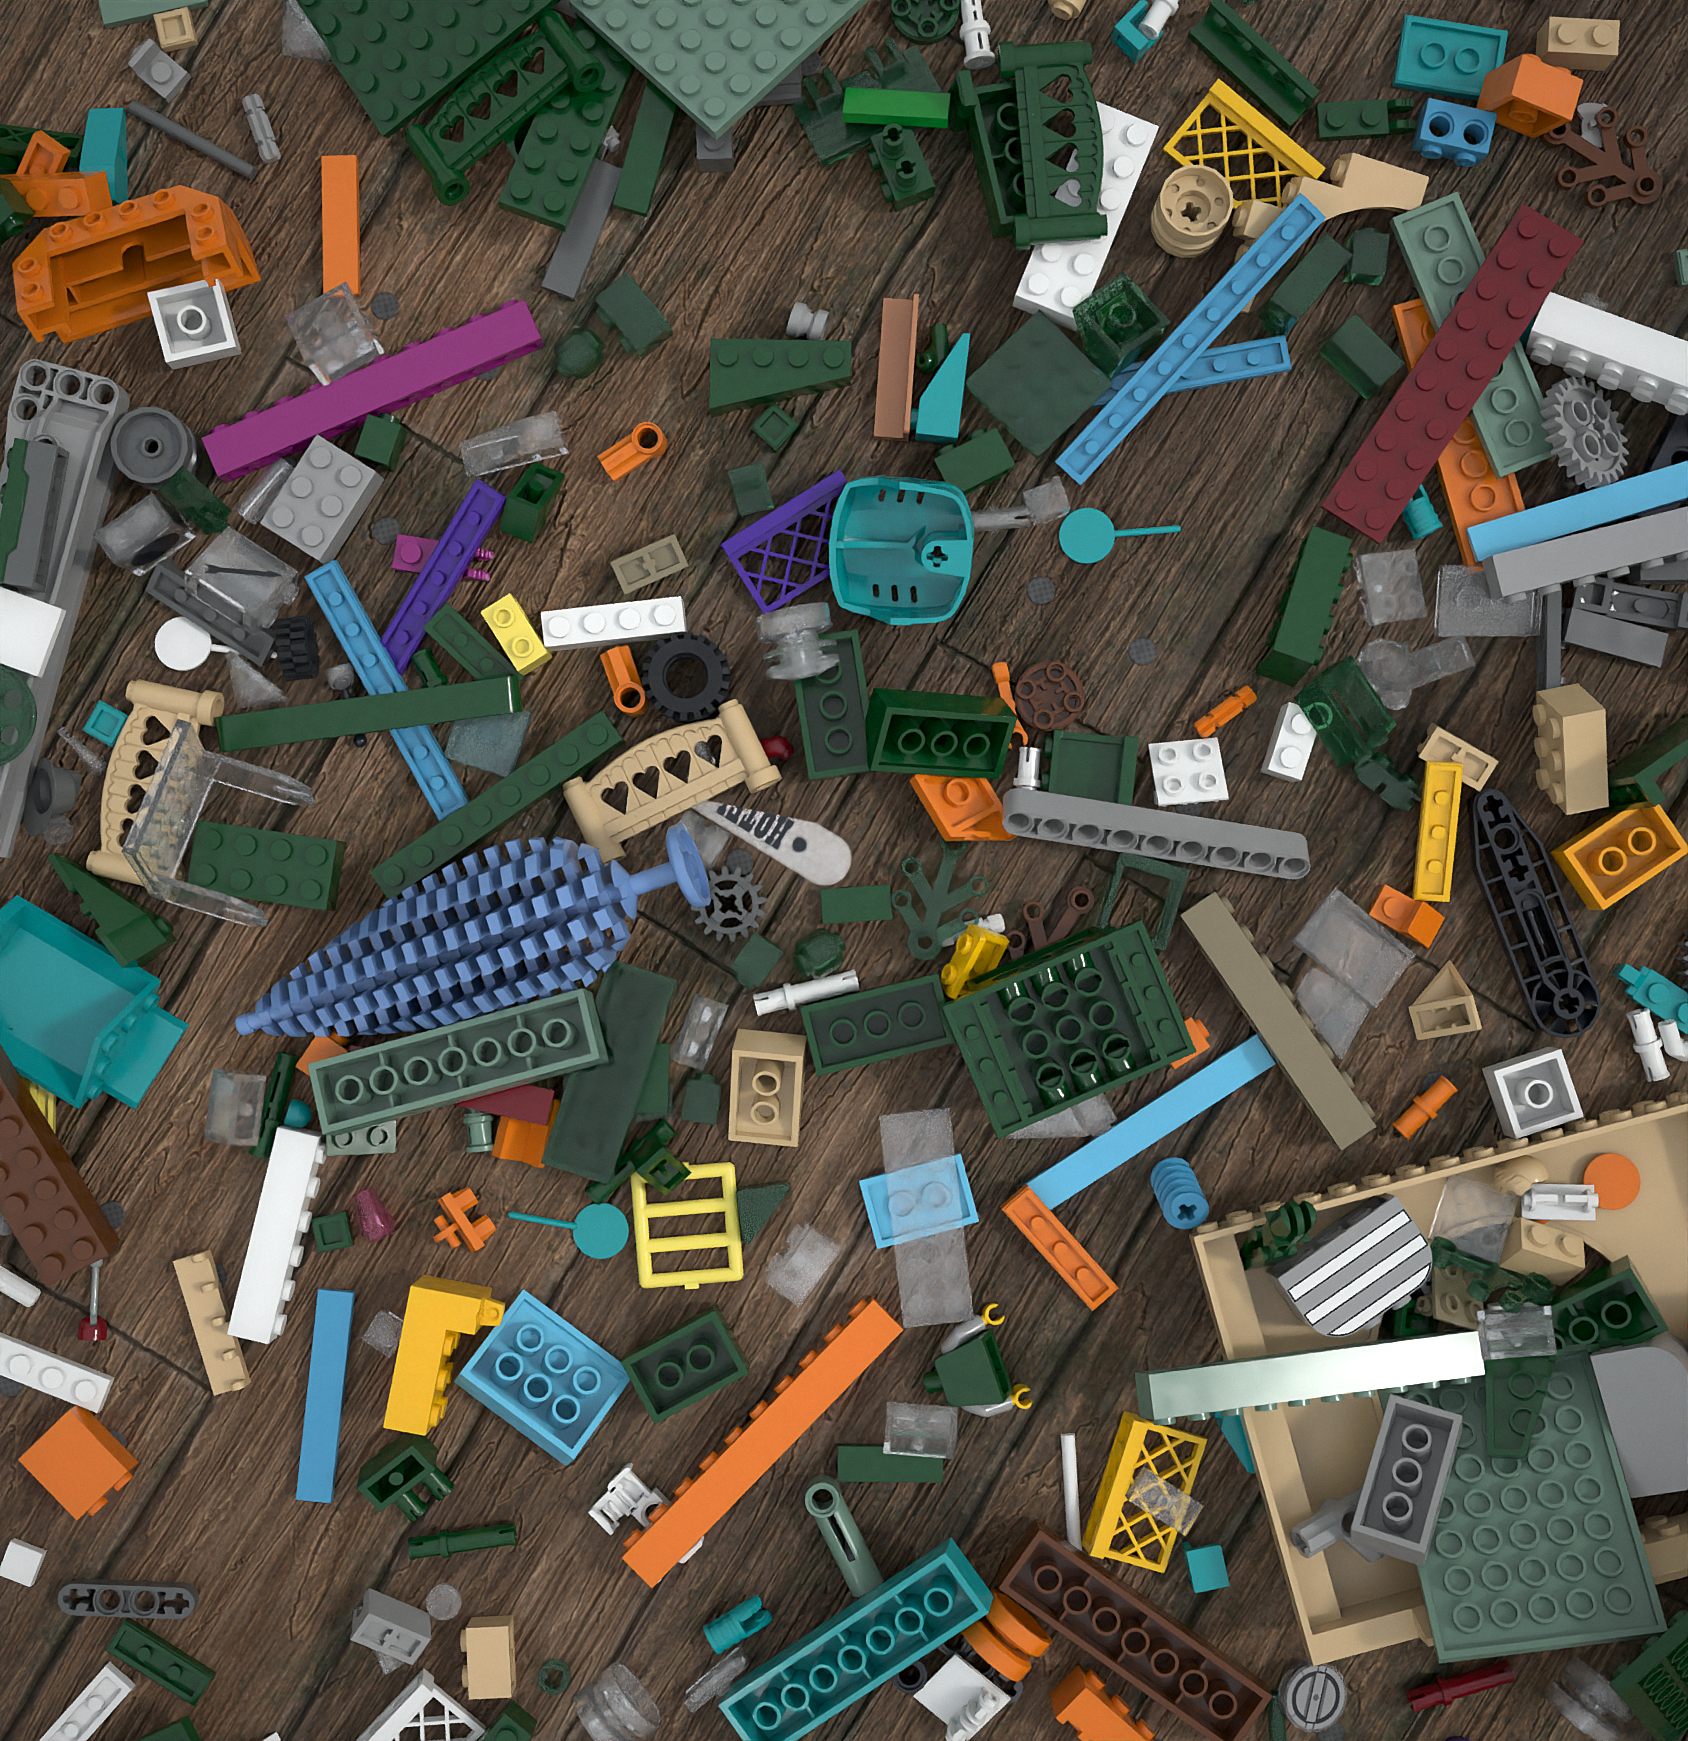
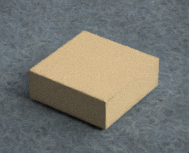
M188 7L153 15L160 46L164 53L198 45L191 12Z

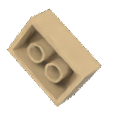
M1578 683L1537 691V705L1533 706V718L1538 726V737L1534 739L1535 751L1540 760V769L1536 770L1538 787L1540 790H1544L1550 796L1551 801L1557 804L1566 815L1609 807L1605 708Z

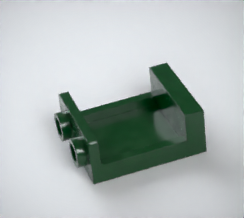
M1054 729L1051 732V737L1045 736L1043 757H1049L1048 771L1041 772V787L1039 790L1132 806L1139 737H1113Z

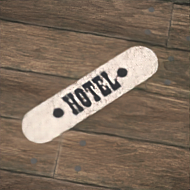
M709 800L692 807L815 884L832 885L837 883L846 875L850 868L851 853L845 841L815 822Z

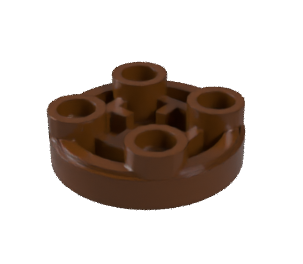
M1060 661L1037 663L1029 667L1016 683L1014 690L1015 708L1020 718L1034 729L1051 732L1054 729H1063L1070 725L1082 710L1084 705L1082 682L1071 668Z

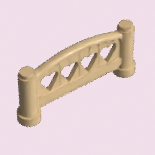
M141 679L137 681L132 680L126 689V699L131 701L134 707L115 743L103 785L100 813L101 849L90 852L86 868L94 875L157 889L160 895L174 898L179 894L183 886L185 867L182 863L170 861V856L201 724L211 727L216 726L215 718L221 717L223 713L224 697L222 693L210 690L199 693ZM155 716L173 736L157 743L146 745L143 742V735L148 731L146 721L148 718ZM147 750L165 770L140 780L135 776V769L140 765L138 756L140 752ZM139 784L153 798L157 805L132 814L127 809V803L132 799L130 790L134 785ZM130 818L145 832L149 839L124 848L120 845L119 838L124 833L122 828L123 822Z
M737 699L720 705L718 707L720 714L715 719L681 725L658 733L636 744L611 761L588 782H583L581 777H577L562 785L564 789L563 795L586 844L599 848L598 852L603 864L610 863L612 859L618 862L626 857L620 844L621 842L744 781L749 792L756 793L782 779L777 766H771L742 704H739ZM713 735H718L722 739L719 768L695 753V746L699 742L707 743ZM681 751H688L691 756L688 784L664 769L665 760L669 757L677 758ZM651 766L657 767L660 772L656 799L633 784V777L637 773L645 774L646 770ZM619 782H625L628 785L625 814L605 803L602 799L603 791L607 788L614 789Z

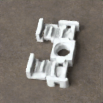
M633 1463L626 1464L621 1472L610 1480L608 1491L588 1512L610 1535L614 1533L620 1524L617 1520L624 1514L629 1516L631 1514L630 1510L633 1507L635 1508L632 1511V1515L646 1527L651 1522L646 1513L647 1507L652 1504L659 1505L661 1502L666 1506L670 1503L657 1487L651 1491L631 1471ZM601 1509H602L614 1522H612V1521L601 1511ZM704 1536L678 1562L685 1563L702 1546Z

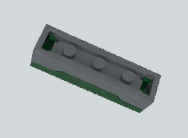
M14 438L13 447L7 453L6 462L9 468L7 483L2 485L0 491V501L3 504L0 516V585L45 593L70 452L58 445Z

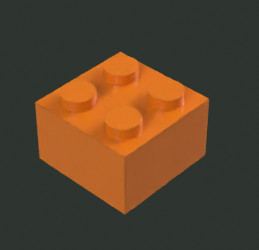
M1522 54L1485 75L1476 109L1497 113L1495 123L1534 139L1572 121L1583 79L1571 75V71L1566 68L1553 67L1541 62V58L1536 55Z

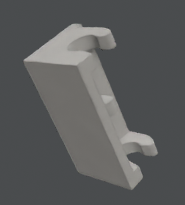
M368 1588L363 1597L362 1611L357 1609L354 1611L350 1640L413 1665L431 1640L430 1613Z

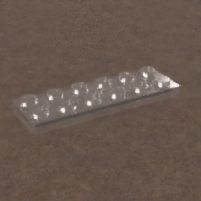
M949 1107L879 1115L903 1327L910 1328L974 1320Z

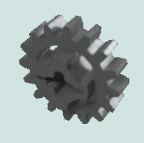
M723 866L722 875L720 876L713 870L709 871L711 878L709 881L711 899L714 900L715 909L711 917L707 913L706 906L702 908L691 906V910L700 911L701 914L695 920V923L705 922L707 924L704 930L706 935L713 930L717 931L716 940L718 941L722 940L724 934H729L731 942H735L736 933L741 932L745 938L749 937L747 930L749 926L756 929L760 927L755 920L756 916L766 915V912L759 909V904L767 902V898L758 897L757 894L763 888L762 884L753 886L751 882L754 875L750 873L745 878L741 877L742 868L739 867L736 868L734 874H729L727 866ZM726 880L738 882L730 890H721L716 886L719 882ZM747 891L750 892L752 897L751 913L744 908L743 897ZM716 893L727 898L735 895L737 898L735 905L742 912V915L732 910L724 913L721 910L724 904L716 896ZM726 918H737L742 922L741 925L733 928L720 926Z

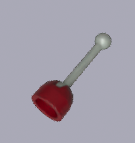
M103 1259L90 1265L92 1267L90 1315L83 1318L79 1323L77 1340L96 1341L107 1339V1323L104 1318L97 1315L99 1267L102 1266Z

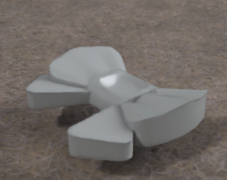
M1592 102L1580 104L1575 110L1582 120L1580 137L1601 149L1603 147L1599 129L1595 126L1597 122L1594 117L1603 107L1608 105ZM1606 113L1601 114V120L1610 117Z

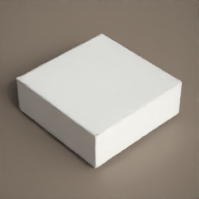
M14 1538L10 1541L1 1563L0 1576L31 1587L35 1583L47 1550Z

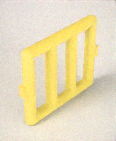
M689 1161L683 1162L692 1172L684 1180L722 1177L723 1198L647 1204L645 1183L648 1182L637 1172L630 1176L639 1284L642 1288L685 1285V1289H697L699 1284L739 1281L743 1278L735 1167L731 1162L689 1165ZM725 1212V1233L649 1238L648 1218ZM715 1247L728 1248L729 1267L652 1274L651 1253Z

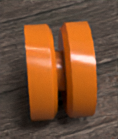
M991 1589L990 1592L994 1597L989 1613L963 1629L961 1633L973 1649L998 1672L1010 1680L1021 1682L1032 1668L1028 1655L1041 1657L1052 1644V1640L1040 1623L1021 1605L1002 1591Z

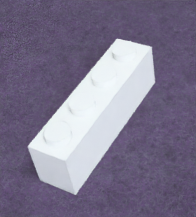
M681 596L541 612L544 647L550 652L668 639L671 634L683 635L684 632H687L685 607Z

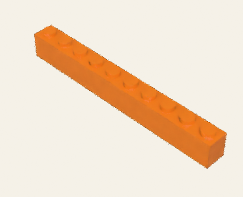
M872 1296L867 1301L863 1298L858 1300L848 1311L851 1317L842 1326L838 1323L835 1324L825 1334L823 1339L826 1343L817 1352L812 1348L804 1355L798 1363L801 1366L798 1372L793 1377L789 1374L785 1375L773 1388L776 1394L767 1403L762 1399L750 1411L748 1415L752 1419L743 1428L739 1425L735 1426L723 1440L726 1445L717 1454L711 1451L700 1462L698 1467L701 1471L692 1480L687 1476L678 1484L673 1491L676 1496L667 1506L661 1502L648 1516L651 1522L642 1531L636 1528L624 1540L622 1544L626 1548L623 1550L621 1558L651 1588L662 1579L903 1331L902 1326Z

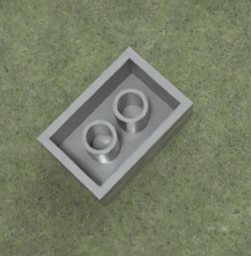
M316 435L260 524L325 565L334 560L384 482V479L373 469L321 436Z

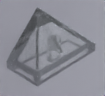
M283 0L282 55L328 65L332 64L333 61L330 58L332 54L297 1Z
M1464 633L1397 658L1409 690L1476 665Z
M229 650L225 655L238 708L282 705L290 702L291 697L239 654Z

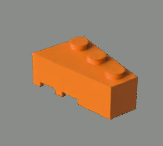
M1078 1664L1049 1693L1055 1718L1062 1724L1068 1721L1078 1731L1076 1736L1081 1741H1154L1153 1737L1156 1734L1151 1727L1142 1719L1137 1722L1128 1713L1130 1708L1119 1695L1115 1694L1111 1697L1103 1689L1105 1686L1104 1681L1092 1669L1086 1672Z

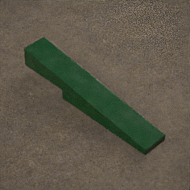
M649 79L646 82L613 201V208L644 217L648 215L680 111V107Z

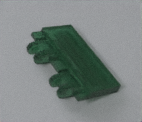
M892 37L884 39L883 42L885 51L890 56L893 64L884 68L876 50L872 46L864 51L877 80L874 81L868 69L841 81V86L845 92L846 87L943 93L918 47L915 45L903 51L902 55ZM829 67L822 70V79L825 85L828 86L831 94L821 98L814 81L809 76L803 79L802 83L815 110L811 111L805 99L803 103L792 105L800 126L823 168L869 146L870 137L883 132V129L887 126L884 124L843 122L842 111L845 95Z

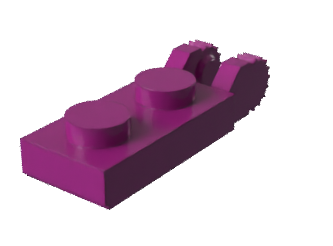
M397 534L392 569L420 574L439 540ZM478 549L474 559L493 561L494 552ZM466 569L460 581L468 579L489 582L490 573L480 569Z

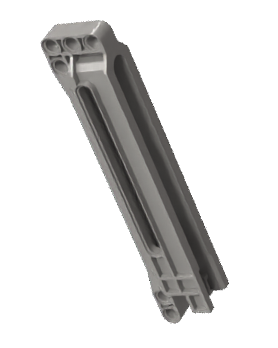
M38 359L26 361L19 370L8 410L5 455L0 472V491L2 485L7 483L9 468L7 467L6 459L9 449L13 447L14 438L58 445L70 452L45 593L2 585L0 587L66 610V614L42 678L0 663V857L11 858L27 794L35 773L118 472V467L111 455V437L116 424L128 412L130 403L128 393L117 383L106 377ZM46 372L45 382L42 385L36 386L37 376L40 373ZM80 381L79 391L74 395H70V386L74 382ZM114 390L113 400L108 404H103L105 393ZM36 406V415L32 419L27 420L26 413L28 409ZM0 501V516H1L2 505H3V504L1 503V501Z

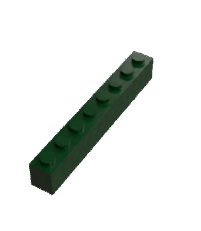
M600 711L370 871L371 875L388 899L397 896L398 900L404 897L402 894L403 890L413 884H416L417 887L422 885L424 878L442 871L444 867L458 860L560 789L564 783L576 778L625 744V740L607 714Z

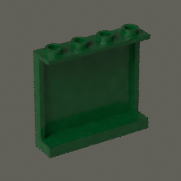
M1688 714L1608 769L1609 807L1602 808L1605 813L1655 807L1667 799L1654 779L1688 756Z

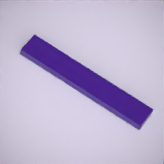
M476 479L380 640L383 647L387 649L397 672L401 676H403L411 663V656L417 653L428 634L423 627L447 603L506 504L507 497L480 479Z

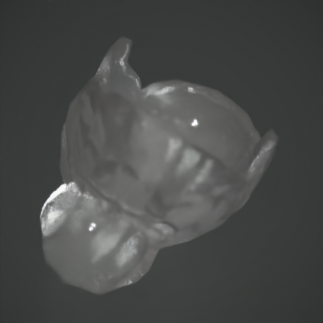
M1377 638L1373 642L1367 643L1358 655L1360 676L1370 688L1380 694V700L1386 708L1392 710L1403 709L1410 703L1412 695L1410 686L1417 677L1418 664L1408 653V642L1400 644L1392 640Z

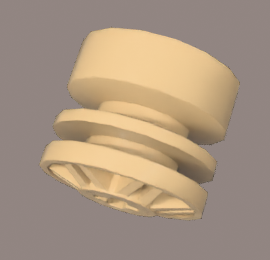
M1187 165L1175 170L1165 180L1150 216L1151 232L1156 243L1167 253L1180 258H1194L1208 252L1218 241L1233 209V192L1227 180L1217 170L1204 165Z

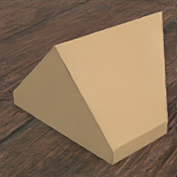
M1449 959L1416 1001L1408 1007L1417 1040L1482 1029L1473 994Z

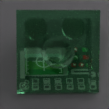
M1122 272L1075 306L1072 311L1086 355L1109 380L1159 344L1171 323L1125 272Z

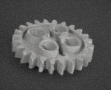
M1572 376L1552 385V388L1546 391L1548 397L1542 399V403L1546 408L1541 410L1540 413L1547 419V422L1541 424V426L1549 431L1545 441L1553 444L1554 447L1550 453L1551 455L1558 454V466L1565 465L1567 467V477L1575 475L1576 484L1584 483L1586 489L1591 487L1597 489L1617 481L1618 477L1624 474L1622 468L1627 466V462L1623 457L1628 455L1629 452L1622 446L1628 440L1620 433L1624 425L1617 423L1616 418L1619 413L1618 411H1611V400L1604 401L1603 390L1600 389L1595 392L1594 383L1591 381L1586 384L1584 377L1576 379L1575 376Z

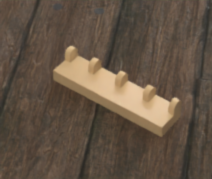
M208 1249L173 1261L214 1396L246 1387L251 1383L238 1338L227 1335L231 1315L211 1250Z

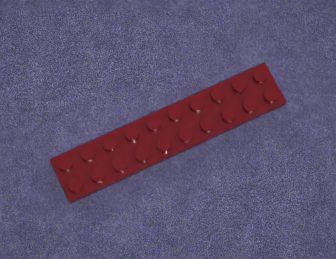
M1523 203L1320 508L1378 545L1382 543L1584 241Z

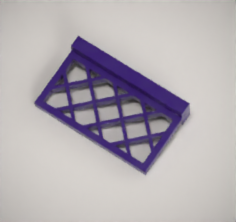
M841 470L834 472L720 544L764 616L830 575L829 565L817 563L821 543L829 544L830 541L823 539L827 518L833 519V515L828 514L831 500L841 494L847 484V480ZM826 503L824 513L814 511ZM811 514L823 517L818 537L799 533L801 520L804 516ZM796 522L795 531L785 530V528ZM779 532L793 535L789 556L769 551L772 537ZM797 537L817 541L813 562L793 557ZM767 540L765 550L755 548ZM749 551L764 554L760 574L745 571L738 558ZM768 555L788 560L783 580L764 576ZM792 561L812 565L809 579L803 584L788 581ZM816 567L825 569L814 576ZM749 576L758 578L757 587L754 586ZM762 580L782 584L779 599L768 606L759 594ZM786 585L796 587L785 594Z

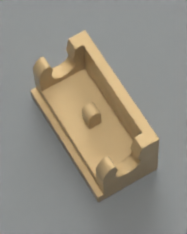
M1431 723L1427 729L1428 736L1426 740L1417 747L1418 757L1425 761L1462 762L1464 764L1462 782L1481 791L1499 761L1445 729Z

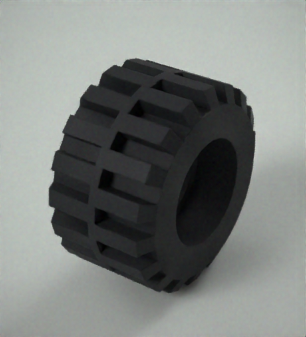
M684 632L683 635L674 633L669 635L670 638L664 641L663 639L659 640L656 643L657 647L654 650L650 649L648 652V659L646 663L643 662L642 685L648 700L663 716L673 719L675 722L693 723L701 719L707 720L711 717V714L719 711L718 707L728 699L730 694L729 689L732 685L731 670L724 653H722L718 645L713 641H709L707 637L701 634L699 636L693 635L692 632ZM685 658H693L700 661L705 666L708 674V681L704 690L692 698L677 697L669 690L666 681L670 667L675 662Z

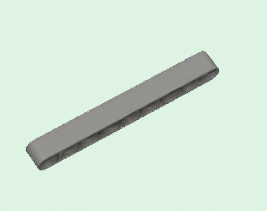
M1024 788L1011 789L1003 796V827L1008 833L1017 836L1286 879L1302 878L1308 874L1311 867L1307 840L1302 834Z

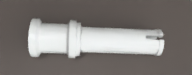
M960 0L963 25L959 34L965 43L966 57L964 58V66L968 69L988 67L995 62V55L993 52H990L988 35L991 30L990 25L983 19L981 0Z

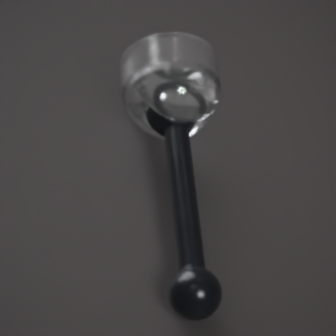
M343 664L324 670L329 685L341 691L344 699H351L348 689L355 680L352 664ZM363 734L355 735L353 739L354 745L359 748L366 746L367 737Z

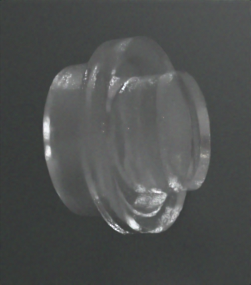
M446 1583L433 1587L426 1599L428 1612L438 1620L453 1618L457 1615L462 1605V1597L458 1589Z

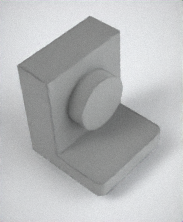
M151 39L137 46L132 52L131 60L128 62V66L136 76L168 103L172 101L191 78L187 71L165 54Z

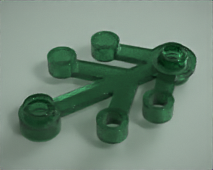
M941 835L940 844L944 856L933 890L922 873V864L918 858L910 856L901 863L903 875L911 880L927 908L925 920L922 924L912 907L913 900L908 891L900 889L891 896L893 908L902 914L911 931L908 937L909 951L919 960L934 959L941 952L943 941L966 930L968 925L962 922L966 914H973L976 917L974 925L978 926L980 923L977 911L972 908H966L959 913L958 918L938 927L941 914L972 897L981 898L989 892L987 878L982 875H975L970 878L967 884L947 894L957 859L966 853L969 841H961L960 848L953 850L948 846L950 841H945ZM908 863H916L918 870L915 873L906 872L905 867ZM976 881L984 882V890L981 892L974 891L972 889L973 883ZM900 895H905L908 897V903L902 907L896 905V898ZM922 938H930L932 940L931 947L928 949L920 948V940Z
M1436 1236L1430 1244L1432 1265L1435 1267L1446 1269L1447 1266L1454 1265L1485 1277L1482 1279L1473 1278L1466 1289L1467 1293L1478 1301L1485 1302L1492 1291L1506 1286L1518 1290L1514 1292L1505 1290L1498 1302L1504 1310L1512 1314H1517L1524 1303L1531 1302L1535 1305L1550 1304L1554 1300L1553 1293L1556 1288L1548 1278L1535 1272L1527 1276L1499 1267L1498 1251L1489 1250L1485 1256L1473 1243L1463 1238H1458L1454 1244L1446 1238Z

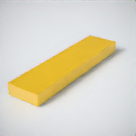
M1425 761L1412 891L1413 900L1449 902L1464 765L1462 762Z

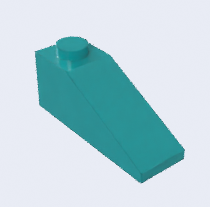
M124 108L89 109L79 172L106 171L113 206L128 200L126 110Z
M962 334L921 396L919 409L912 408L910 429L916 430L915 440L942 444L955 443L956 445L970 334Z

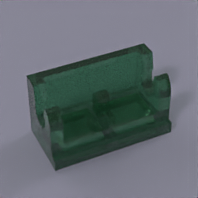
M1356 314L1318 351L1366 400L1404 364Z

